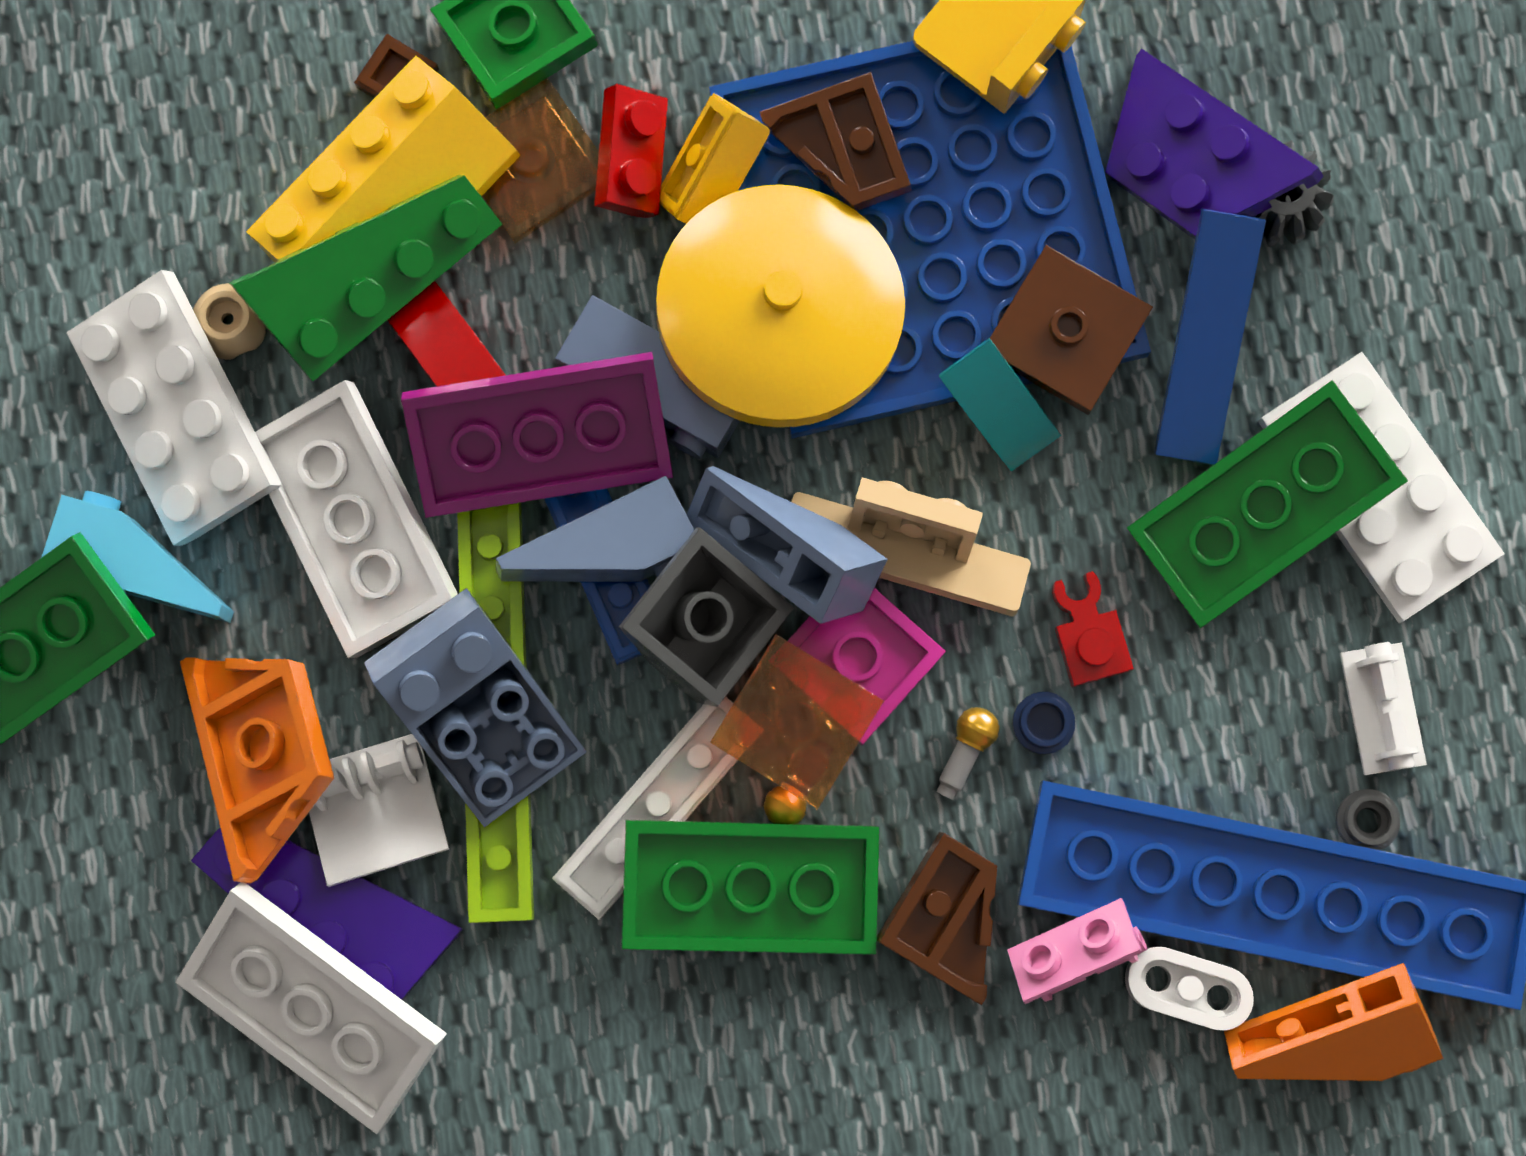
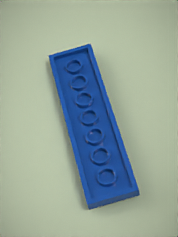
M1044 780L1040 782L1017 905L1078 918L1122 898L1133 928L1137 927L1139 931L1362 978L1404 963L1415 989L1521 1010L1526 982V881L1054 782Z

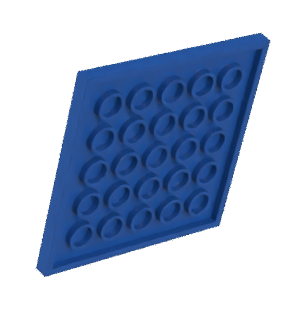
M913 41L709 86L710 96L713 93L719 95L763 123L760 111L871 72L911 184V192L857 210L883 237L896 260L904 287L905 313L902 333L895 354L879 382L860 401L829 419L814 424L789 427L791 439L955 402L956 399L939 378V374L990 338L1046 245L1136 296L1072 45L1065 53L1059 49L1053 53L1044 65L1048 68V72L1037 89L1028 99L1019 96L1005 114L918 50ZM771 133L738 190L763 185H790L813 189L842 201ZM1144 323L1119 364L1147 358L1151 353ZM1016 373L1024 385L1033 384Z

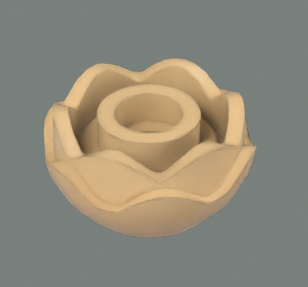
M229 283L220 284L208 289L197 300L193 311L218 358L225 360L234 359L238 355L252 351L261 345L265 337L264 324ZM232 315L234 318L233 322L228 325L224 324L225 316Z

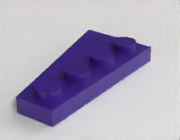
M219 828L191 861L229 894L230 890L241 882L233 881L221 828ZM290 840L286 841L258 880L248 884L401 1000H404L464 930L362 877L328 887L320 856Z

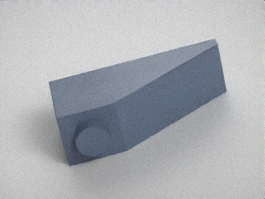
M714 466L705 469L686 514L693 528H702L755 575L820 624L863 611L888 560L842 525Z
M664 476L497 557L496 572L501 581L641 582L655 574L657 577L693 533L694 528L670 482Z

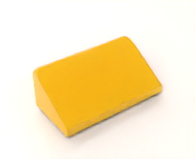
M713 93L661 184L660 204L677 220L687 224L706 206L724 196L737 192L770 134L769 128L724 98Z

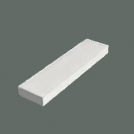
M727 697L722 700L718 707L703 704L552 879L598 920H601L623 894L625 820L686 821L764 732V729Z

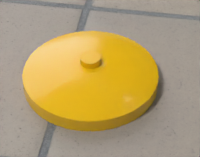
M763 185L747 188L724 196L706 206L681 229L672 242L663 261L657 284L656 316L659 336L664 351L680 379L694 394L717 411L746 423L766 427L782 428L814 424L838 415L855 405L872 390L886 372L895 354L904 322L905 297L901 274L889 246L880 233L866 218L844 202L828 194L799 186Z

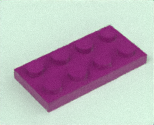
M652 352L402 392L401 403L425 518L655 481L664 476L667 479L673 478Z

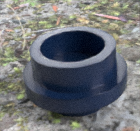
M1051 692L1033 693L1024 698L1015 709L1012 719L1013 732L1018 742L1028 751L1041 755L1052 754L1064 748L1071 740L1075 731L1074 712L1068 702L1057 694Z

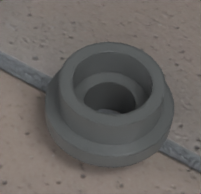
M1373 789L1358 790L1346 796L1340 803L1336 812V828L1346 844L1382 850L1388 847L1397 837L1400 829V814L1396 804L1386 794ZM1362 809H1369L1377 816V827L1371 833L1363 832L1357 825V815Z

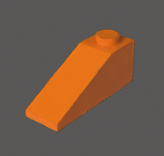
M1404 963L1250 1019L1236 1028L1224 1030L1232 1068L1237 1079L1383 1081L1406 1072L1415 1071L1422 1066L1443 1059L1430 1019Z

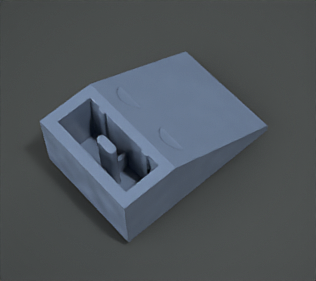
M467 588L364 662L374 686L484 827L587 752Z

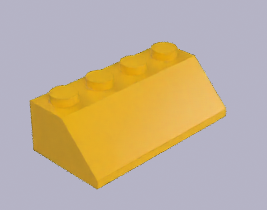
M415 56L260 216L246 233L276 263L280 258L325 240L344 228L374 217L388 210L389 207L457 175H465L482 197L521 155L453 84Z

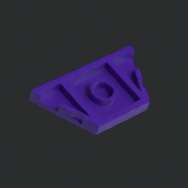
M1141 49L1136 55L1105 172L1110 179L1193 239H1196L1201 209L1254 217L1272 208L1270 201L1303 183L1308 189L1318 184L1324 177L1318 166L1145 50Z

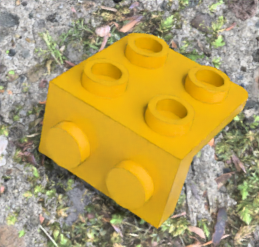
M939 0L915 29L913 43L918 50L1005 114L1019 96L1028 99L1037 89L1048 72V68L1044 65L1057 49L1065 53L1080 35L1086 25V22L1080 18L1086 0Z

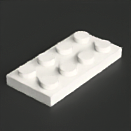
M160 270L66 332L173 546H183L195 540L282 486L174 272Z
M1360 352L1261 417L1258 422L1263 429L1333 380L1407 478V483L1336 532L1398 623H1401L1505 553L1363 352Z
M347 380L340 382L255 432L282 486L269 493V496L347 658H358L411 629L458 594L354 382Z
M242 882L230 890L176 980L178 985L375 1134H378L388 1123L447 1034L248 884Z

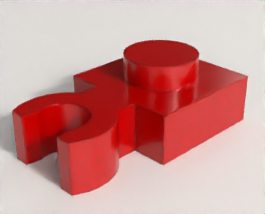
M1093 571L1084 575L1087 596L1083 600L1076 601L1069 598L1065 592L1062 580L1055 581L1052 586L1054 602L1062 611L1069 614L1071 620L1070 623L1056 626L1054 629L1072 688L1134 670L1117 611L1098 613L1096 603L1101 595V584Z

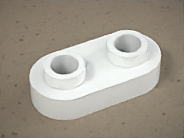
M1149 947L1146 951L1137 954V962L1133 964L1129 962L1125 972L1127 991L1131 998L1143 1008L1215 1030L1236 1028L1251 1013L1254 1000L1251 985L1242 973L1231 967L1166 947ZM1155 966L1163 968L1168 975V983L1160 991L1151 990L1146 983L1147 972ZM1216 985L1224 987L1229 996L1227 1005L1220 1010H1214L1207 1002L1208 991Z

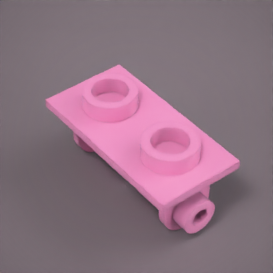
M1120 898L1009 948L1007 951L1022 1000L1027 1004L1040 997L1045 1002L1053 999V994L1086 980V977L1094 973L1100 974L1127 961L1133 964L1138 961L1137 954L1146 951L1147 946L1137 927L1133 928L1124 901Z

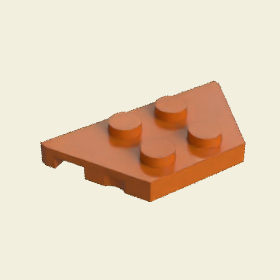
M186 657L180 661L233 881L251 884L258 880L334 779L305 665L289 659L252 661L245 658H225V661Z

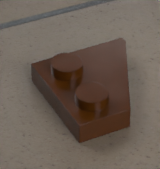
M871 72L759 112L763 124L769 128L770 133L845 204L856 211L912 191Z
M939 832L878 933L877 942L982 1005L987 997L988 985L984 984L987 946H991L993 921L990 917L991 900L995 897L997 865L946 833Z

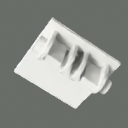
M412 734L330 759L334 779L309 811L328 887L450 850L424 750Z

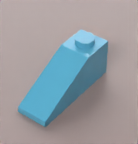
M85 491L82 500L61 495L42 557L72 535L81 532L125 594L231 623L234 611L138 522L122 511H119L120 500L92 491Z

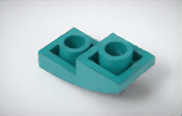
M990 338L939 374V378L1011 472L1061 436V433Z

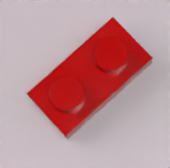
M620 84L604 89L594 206L641 218H651L659 215L668 98Z

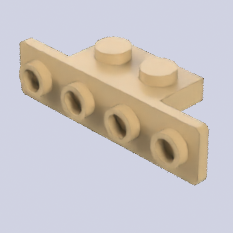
M863 477L853 507L801 492L793 495L792 503L842 525L886 557L888 560L879 578L1008 616H1015L1017 614L1031 562L1027 558L974 543L983 512L969 509L954 499H935L907 491L902 485L892 481L876 482Z

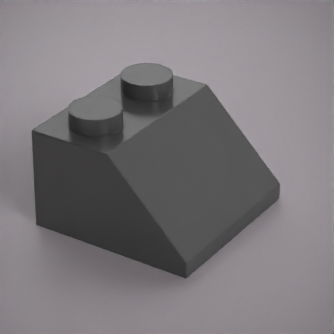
M697 527L619 625V628L650 665L696 703L718 707L794 607L702 528Z

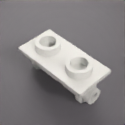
M1384 642L1365 646V649L1341 652L1340 658L1364 776L1427 765L1402 642L1395 644Z

